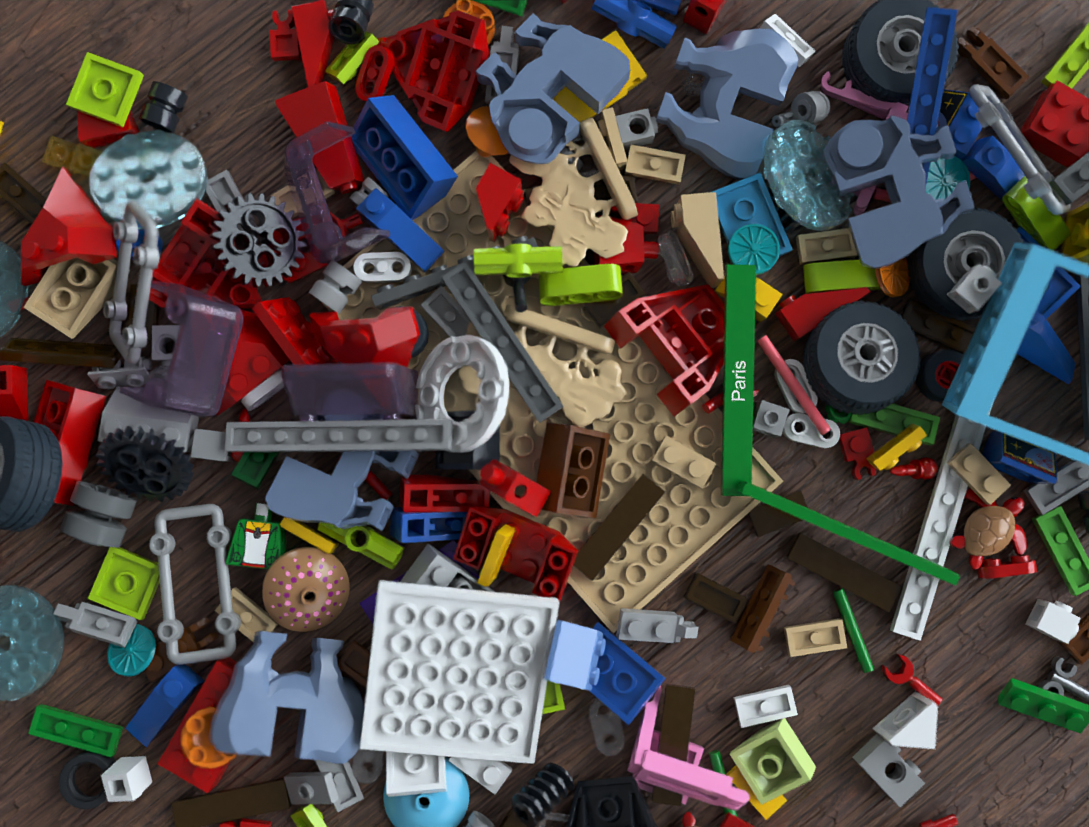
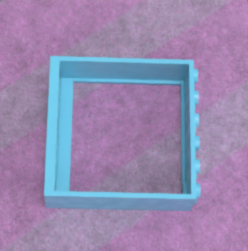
M1014 242L998 278L1002 284L988 300L942 405L956 415L1089 465V453L988 415L1056 265L1089 278V265L1034 244Z

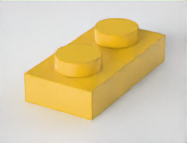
M912 423L866 459L875 469L879 471L882 469L888 470L898 463V457L903 453L916 450L922 444L921 440L927 434L920 426Z

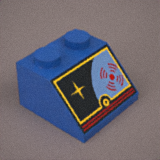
M944 89L936 133L942 127L948 125L956 149L955 157L962 159L968 154L983 127L975 116V113L979 111L978 106L969 92Z
M991 431L982 455L996 470L1029 484H1056L1057 467L1055 452L1001 431Z

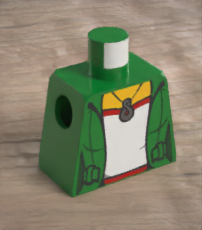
M256 503L254 519H239L226 564L269 569L276 559L287 552L286 529L281 527V522L271 521L272 510L269 509L266 503Z

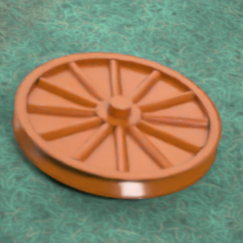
M906 257L892 265L875 269L877 282L881 290L889 297L902 296L908 290L910 277L908 276L909 264Z

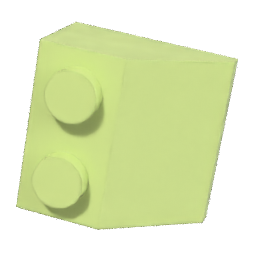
M785 718L779 719L760 729L730 752V756L761 805L810 781L816 768Z

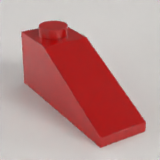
M325 0L292 6L308 87L323 82L335 39L329 30V21L334 9L329 10Z
M868 287L810 293L804 294L797 299L792 295L779 304L782 309L776 312L775 315L791 339L795 341L816 328L818 323L832 310L846 303L859 300L868 294L870 290Z
M400 475L399 503L403 512H468L471 506L489 508L490 491L481 486L480 481L435 475H409L406 479Z

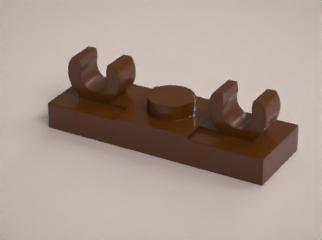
M767 565L730 641L752 653H755L756 650H763L759 643L763 636L768 638L770 636L766 629L775 616L781 603L780 600L788 599L789 596L784 594L788 584L791 586L795 585V582L791 579L792 575L774 566Z

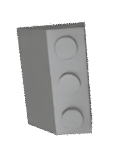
M117 386L102 412L98 441H103L108 433H114L116 428L125 431L126 427L130 426L136 431L138 426H141L146 433L151 428L154 429L157 436L165 433V440L175 439V447H184V452H192L189 450V439L194 434L195 429L198 428L202 398Z

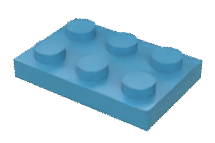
M761 173L713 191L716 192L719 226L727 245H729L732 235L740 227L747 224H761L771 229L777 236L780 244L779 256L793 250Z

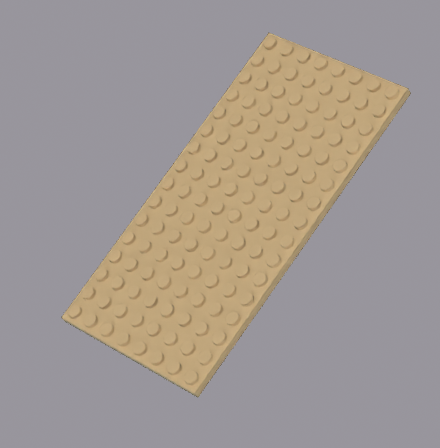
M476 150L453 170L458 178L446 197L413 220L444 250V253L426 272L410 260L412 264L410 276L420 275V277L430 275L433 268L447 265V268L457 265V261L463 257L474 256V249H485L494 246L505 248L506 245L511 244V241L522 236H527L528 239L534 237L538 247H550L549 242L552 239L554 227L551 225L536 227L522 219L521 216L526 208L524 200L518 212L512 211L509 216L508 222H510V225L503 237L498 236L495 242L491 241L483 218L476 187L490 163L501 169L503 167L492 155L490 157H482ZM379 234L343 267L356 276L353 268L354 262L361 254L401 251ZM583 258L576 267L590 265ZM399 263L393 267V271L396 273L403 269V265ZM369 264L365 267V273L367 274L374 271V265ZM564 264V265H563V268H571V267H573V266H569L568 264ZM539 273L532 274L530 280L524 284L527 310L613 339L604 327L599 328L584 308V303L560 306L542 305L539 298ZM476 275L502 315H504L506 305L515 306L513 287L505 283L502 275ZM362 281L354 294L347 295L349 302L340 314L337 313L339 320L377 318L386 308L378 310L374 305L371 295L377 294V289L390 284L396 287L405 284L404 281L366 283ZM447 286L443 287V288L452 296V298L456 301V299L454 298V296L452 295V293L450 292V290L448 289V287H447ZM436 290L387 307H413V310L417 311L427 323L429 331L428 343L420 354L411 358L399 390L414 408L415 405H419L418 395L420 389L416 388V383L420 370L432 350L442 341L449 338L443 329L420 306ZM323 303L330 312L334 311ZM507 321L513 332L518 330L519 325ZM529 328L525 332L527 345L543 346L547 343L549 335ZM637 337L621 349L615 342L610 354L594 350L587 351L589 359L595 365L611 360L618 363L622 370L620 384L627 391L622 401L613 403L609 414L602 418H595L592 423L581 427L610 434L597 517L589 518L541 510L538 516L535 517L490 491L492 497L503 509L558 530L578 551L642 474L646 475L665 491L663 496L593 581L575 566L572 567L567 582L613 634L617 631L621 608H643L761 502L749 496L721 495L722 412L717 408L709 414L705 413L702 404L710 399L706 394H703L673 417L656 395L670 384L673 379L640 337ZM557 338L552 353L559 360H571L576 357L577 346ZM580 361L579 371L582 377L585 379L589 378L588 365L584 367L582 366L583 361ZM572 362L569 365V369L575 368L576 362ZM463 367L457 368L450 375L445 385L443 399L446 412L476 410V404L480 403L481 398L479 394L467 392L462 385L463 380L460 378L459 370ZM594 368V375L598 376L599 370ZM562 408L540 423L531 411H529L525 418L516 421L508 410L505 409V416L500 422L499 462L537 482L547 422L575 425L565 416ZM665 436L674 439L716 463L703 489L651 461ZM752 447V484L772 492L783 480ZM470 470V472L478 479V481H480L481 470ZM518 485L514 493L521 497L525 493V487Z

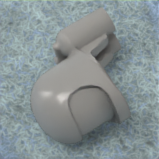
M820 91L801 93L794 98L791 111L774 116L772 124L775 127H780L779 132L783 138L798 135L802 131V126L821 122L827 117L830 110V102L827 96Z

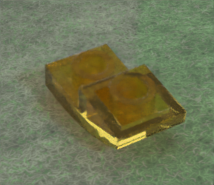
M51 136L42 162L58 169L64 167L71 173L98 180L106 153L79 143L74 144Z

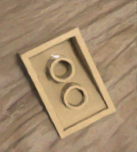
M716 192L681 195L678 203L674 204V211H671L672 228H677L678 238L707 284L711 288H716L724 279Z
M76 257L49 266L24 308L73 339L103 308L104 302L109 301L113 297L118 262L114 259H109L93 265Z

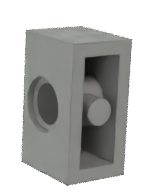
M876 734L852 758L888 797L901 807L925 784L918 776L921 770L909 758L904 761L898 755L901 751L898 746L891 745ZM891 762H895V770L890 774H885L886 766Z

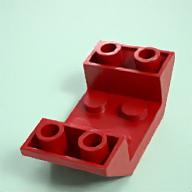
M471 506L453 559L480 570L485 564L496 532L505 524L514 528L515 532L500 569L534 583L533 594L540 597L557 598L560 603L578 550L558 530L507 509Z

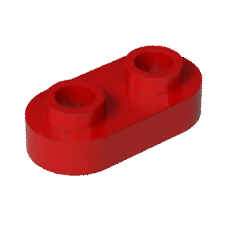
M374 45L366 52L355 84L356 94L361 100L367 101L368 98L383 96L394 66V55L390 49Z
M1029 555L1010 556L1011 561L1000 562V558L984 559L983 565L977 569L978 578L990 579L1036 573V560L1029 559Z

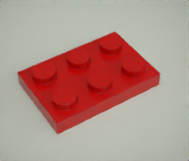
M289 297L261 301L252 308L303 378L330 371L339 364L317 341L312 324L307 322L300 312L299 305Z

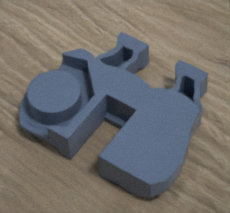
M533 13L515 31V39L520 47L534 46L541 48L542 56L526 64L516 75L507 63L501 62L500 57L494 52L476 70V76L479 83L491 85L496 93V97L489 104L491 121L496 127L508 153L524 162L549 164L558 156L566 144L579 135V122L558 105L553 98L564 87H567L599 115L607 103L619 94L629 80L630 65L629 59L615 46L599 38L586 35L571 25H555L542 22Z
M757 28L733 31L722 36L717 42V46L708 48H696L690 39L684 38L674 69L687 70L689 74H701L705 77L700 91V107L693 113L684 112L677 105L672 94L666 92L656 122L667 125L682 147L699 155L708 165L722 174L737 180L753 176L757 173L773 129L732 115L731 111L737 94L741 93L779 106L784 101L788 84L797 68L799 58L791 44L772 29Z
M893 115L884 121L857 120L837 131L824 148L825 160L834 177L839 197L885 183L891 205L848 218L847 224L861 266L878 269L894 264L909 255L923 242L942 236L959 214L970 213L975 208L966 181L958 183L952 194L944 200L942 198L935 200L932 195L925 193L926 174L922 164L937 162L940 158L950 159L956 154L948 125L942 127L935 135L923 136L910 134V125L907 120Z
M339 387L325 391L318 401L314 416L308 413L305 421L390 420L386 408L384 406L381 407L364 389ZM340 451L343 454L332 476L286 456L265 499L270 510L291 520L306 523H328L344 530L354 526L371 524L382 531L394 506L382 498L373 502H363L362 498L357 497V488L367 478L373 463H381L390 471H396L407 479L419 454L417 451Z
M265 631L255 632L254 645L234 666L229 686L221 697L214 713L209 741L215 750L227 753L270 756L277 707L301 709L294 753L295 758L315 759L334 764L347 763L356 754L361 745L365 707L360 691L353 680L342 677L338 667L336 655L342 649L344 641L325 638L312 639L311 671L309 673L294 671L279 674L271 668V657L286 641L287 634Z

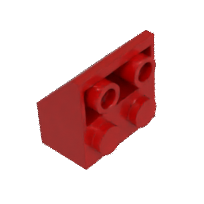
M490 163L479 181L476 191L489 239L495 242L498 236L503 237L510 225L508 219L512 211L517 213L524 201L522 197L524 191L522 190L521 179Z
M14 365L0 366V417L5 416L29 421L27 368Z

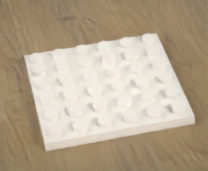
M379 581L360 749L534 764L547 680H544L556 626L559 607L558 599Z

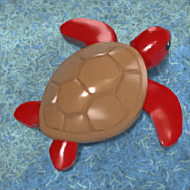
M971 488L966 490L964 498L973 501L980 508L969 516L965 525L964 535L952 537L949 544L958 549L965 547L967 553L970 554L969 564L971 568L979 569L983 563V556L1000 552L1010 541L1017 555L1025 553L1027 549L1026 535L1022 527L1015 524L1014 519L1024 507L1023 499L1020 497L1009 498L1003 503L1002 507L997 506L995 501L991 505H986Z

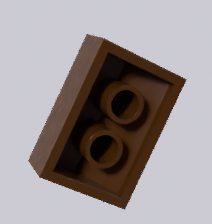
M547 422L536 483L548 489L551 493L541 510L589 518L597 517L610 434L572 425Z

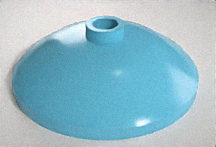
M445 756L446 792L388 797L385 783L383 794L384 807L395 827H457L461 823L469 804V785L463 771L449 761V757ZM421 797H427L430 803L428 805H422L419 799Z

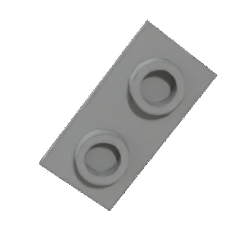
M144 356L140 357L139 361L133 365L124 361V368H121V361L119 360L114 368L92 367L93 372H88V376L94 384L102 389H113L117 386L140 387L143 384L154 383L153 378L147 371L152 370V361Z

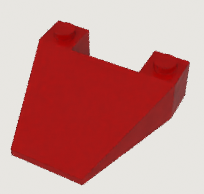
M709 284L637 298L619 310L603 326L620 349L637 337H640L668 372L673 381L656 395L673 417L710 390L723 366L725 304Z

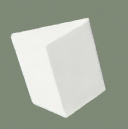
M915 691L872 729L893 746L935 749L938 706Z

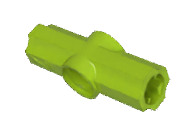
M528 244L506 245L505 248L474 249L475 275L506 274L507 277L522 278L538 273H563L562 246L531 247Z
M319 523L317 529L347 545L349 549L360 552L391 570L399 563L405 547L375 532L371 527L364 525L344 530L328 523ZM360 531H363L367 538L363 546H359L356 542V535Z

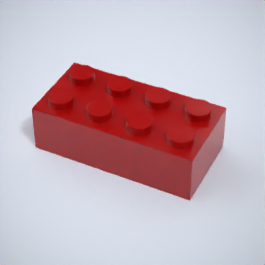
M1056 80L1041 93L1020 131L1032 148L1068 168L1089 152V98Z
M231 658L216 661L158 762V765L206 793H209L219 783L231 760L216 768H202L191 763L182 748V730L188 719L197 711L209 707L217 708L221 697L229 686L234 666L237 663Z

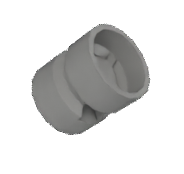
M331 260L322 272L324 279L317 280L308 293L340 314L349 302L347 295L354 294L361 285L362 280L337 262Z

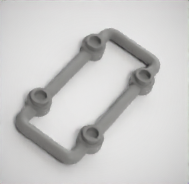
M978 84L972 85L969 93L978 106L979 111L975 113L977 120L984 128L990 125L1028 179V183L1024 185V188L1033 200L1037 197L1041 198L1048 210L1054 215L1068 212L1071 205H1066L1049 184L1055 177L1046 169L1015 124L1009 110L1000 102L990 87Z
M136 201L127 203L124 219L120 220V222H115L113 227L114 238L120 240V249L113 298L105 301L103 305L105 318H110V339L125 361L131 365L139 361L141 348H144L147 343L145 321L153 269L157 268L159 263L157 225ZM137 219L145 229L144 244L140 245V247H135L133 252L135 265L141 266L133 324L129 325L128 328H124L121 335L122 321L127 317L125 296L132 245L136 243L138 238Z
M215 504L162 510L155 517V535L151 537L149 547L158 558L163 622L159 624L157 634L160 640L166 643L167 657L172 663L178 665L229 658L236 649L235 632L241 626V619L237 613L233 612L229 567L226 564L227 546L232 541V532L228 527L224 526L223 512ZM211 515L213 527L207 533V541L210 546L215 548L221 614L217 617L215 626L217 631L224 636V647L179 653L177 640L182 637L184 628L182 623L175 619L169 554L175 549V539L167 533L166 521Z

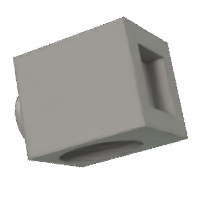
M648 108L615 116L624 150L630 149V145L644 146L653 143L655 134L658 133V126L655 116L650 117ZM637 124L643 127L644 132L634 134L629 127Z
M181 325L152 326V360L161 362L162 367H179V362H189V329ZM174 340L176 344L175 350L168 354L166 345L169 341Z
M763 400L756 402L753 410V431L773 438L781 437L790 409Z
M195 429L194 434L189 439V450L192 451L191 457L233 462L231 452L225 451L226 432Z

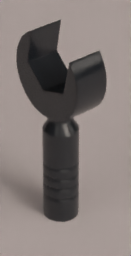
M506 274L502 275L505 283L513 287L516 311L525 312L527 310L524 284L530 280L531 276L513 278L507 277Z

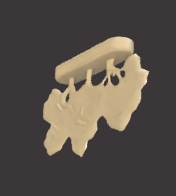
M592 117L581 121L579 124V129L585 142L584 145L579 146L572 141L565 145L569 147V151H575L573 154L565 155L559 153L549 164L528 163L512 155L509 159L510 163L522 173L534 174L542 178V185L533 188L529 198L531 204L525 208L521 218L536 227L553 226L554 231L549 245L550 247L562 246V264H568L573 267L578 266L579 262L585 257L586 249H591L604 258L624 252L622 244L626 240L628 230L620 223L612 221L608 216L611 207L616 206L624 220H629L638 215L635 202ZM586 154L591 155L599 171L588 178L582 177L576 168L579 157ZM574 157V162L568 164V159ZM603 179L612 199L608 201L595 199L594 183ZM603 210L601 217H595V213Z
M506 305L503 317L505 320L519 325L518 330L514 332L564 406L562 410L565 416L575 426L584 427L592 423L595 418H602L610 413L614 402L622 401L627 391L620 384L622 370L619 364L611 360L595 365L587 355L589 350L610 354L615 340L529 310L517 312L514 305ZM470 322L466 331V335H472L481 338L473 324ZM527 328L549 335L547 343L543 346L527 345L525 335ZM556 339L576 344V357L567 361L555 358L552 350ZM580 361H583L582 366L587 367L588 365L589 378L585 379L582 377L579 371ZM572 362H576L575 368L569 369V365ZM465 365L459 370L460 378L463 380L462 385L467 392L479 394L478 390L481 379L477 377L478 373L471 366ZM594 368L599 370L598 376L594 375ZM508 378L509 392L506 409L516 421L525 418L531 410Z

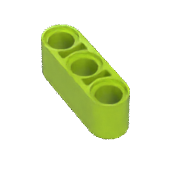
M1023 176L1002 197V201L1018 226H1022L1042 248L1054 252L1070 236V231L1061 216L1052 214L1041 198L1037 197L1033 200L1024 188V185L1028 183V179L1026 176Z
M860 260L819 262L803 266L805 294L868 287L870 291L881 290L876 279L875 269L861 266Z
M616 264L563 268V273H539L540 303L545 306L611 301L622 297L621 267Z

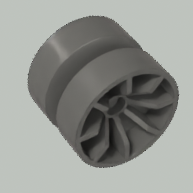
M77 481L70 501L84 508V510H66L59 529L65 534L87 544L120 547L127 527L113 518H131L137 499L109 487Z

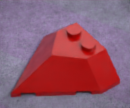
M459 10L449 13V16L441 19H432L398 31L395 35L377 39L379 41L377 45L392 51L394 55L392 71L407 97L412 99L417 107L418 115L422 122L446 132L471 108L479 85L476 70L487 60L489 55L485 20Z
M64 167L61 168L36 220L21 241L20 270L21 285L23 286L40 282L48 266L76 257L93 265L117 257L116 239L114 238L112 225L104 220L100 215V210L81 186L73 181L72 175Z
M198 198L194 201L181 221V226L159 258L157 268L153 269L149 300L161 308H173L174 306L189 307L188 292L236 308L252 309L262 301L258 290L253 287L252 280L248 284L242 285V276L232 280L233 270L229 269L223 272L222 268L226 264L224 260L215 261V258L220 255V251L211 250L210 247L217 244L218 241L209 236L214 232H218L212 226V223L222 220L216 215V210ZM233 239V245H234V247H235L236 249H238V247H237V245H236V243H235V241H234V239Z
M187 292L199 395L214 413L219 416L290 359L255 313Z
M413 307L386 308L377 318L339 320L336 311L311 313L309 316L317 341L390 414L395 404V397L401 388L409 366L412 350L420 335Z

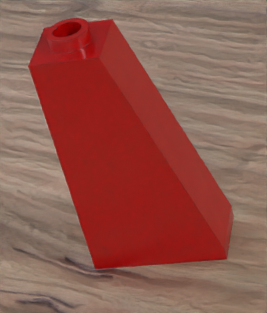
M323 81L275 100L277 108L328 187L341 191L342 194L357 190V185L362 184L365 180L336 86Z

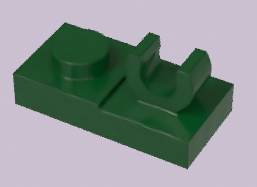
M244 452L231 475L233 478L258 490L280 452Z

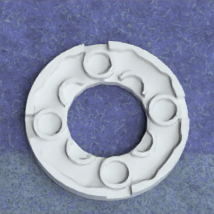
M472 335L452 336L438 344L428 355L417 379L416 388L420 389L418 395L419 405H415L417 420H452V450L446 451L468 452L484 444L496 431L501 420H503L508 400L509 382L507 367L498 350L490 342ZM465 365L471 366L477 371V377L481 379L478 390L481 400L480 403L476 404L477 409L469 419L455 422L448 416L444 407L443 395L445 385L450 375L457 368Z

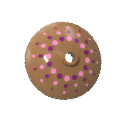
M301 547L288 551L274 561L264 577L262 598L265 608L275 622L289 630L306 632L320 629L336 619L344 609L350 590L348 574L338 558L316 547ZM307 592H314V596L311 599L304 598Z

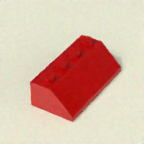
M46 380L34 423L43 424L48 427L58 439L62 451V477L53 503L74 506L70 498L76 482L81 481L83 472L88 466V455L91 445L96 439V429L100 416L105 409L104 402L106 396Z

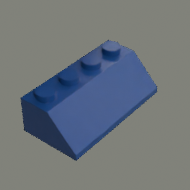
M394 95L368 98L350 132L355 150L399 208L409 218L415 220L446 197L458 176Z

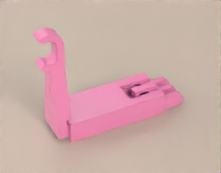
M829 71L824 74L821 81V90L824 94L844 101L883 120H887L891 115L907 120V105L899 102H884L867 96L860 90L851 88V80L846 82L844 89H837L827 83L830 80ZM877 185L853 192L854 195L858 196L853 209L854 214L860 215L865 212Z
M660 685L653 694L652 701L647 702L642 708L643 714L628 771L635 773L634 779L715 806L738 810L748 802L749 795L746 791L731 787L733 778L649 750L662 691Z

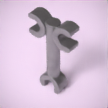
M1055 656L1051 661L1052 671L1048 674V680H1043L1038 687L1045 690L1053 687V693L1064 696L1063 689L1089 703V690L1068 679L1075 675L1077 666L1069 663L1067 668L1062 671L1061 664L1064 659Z

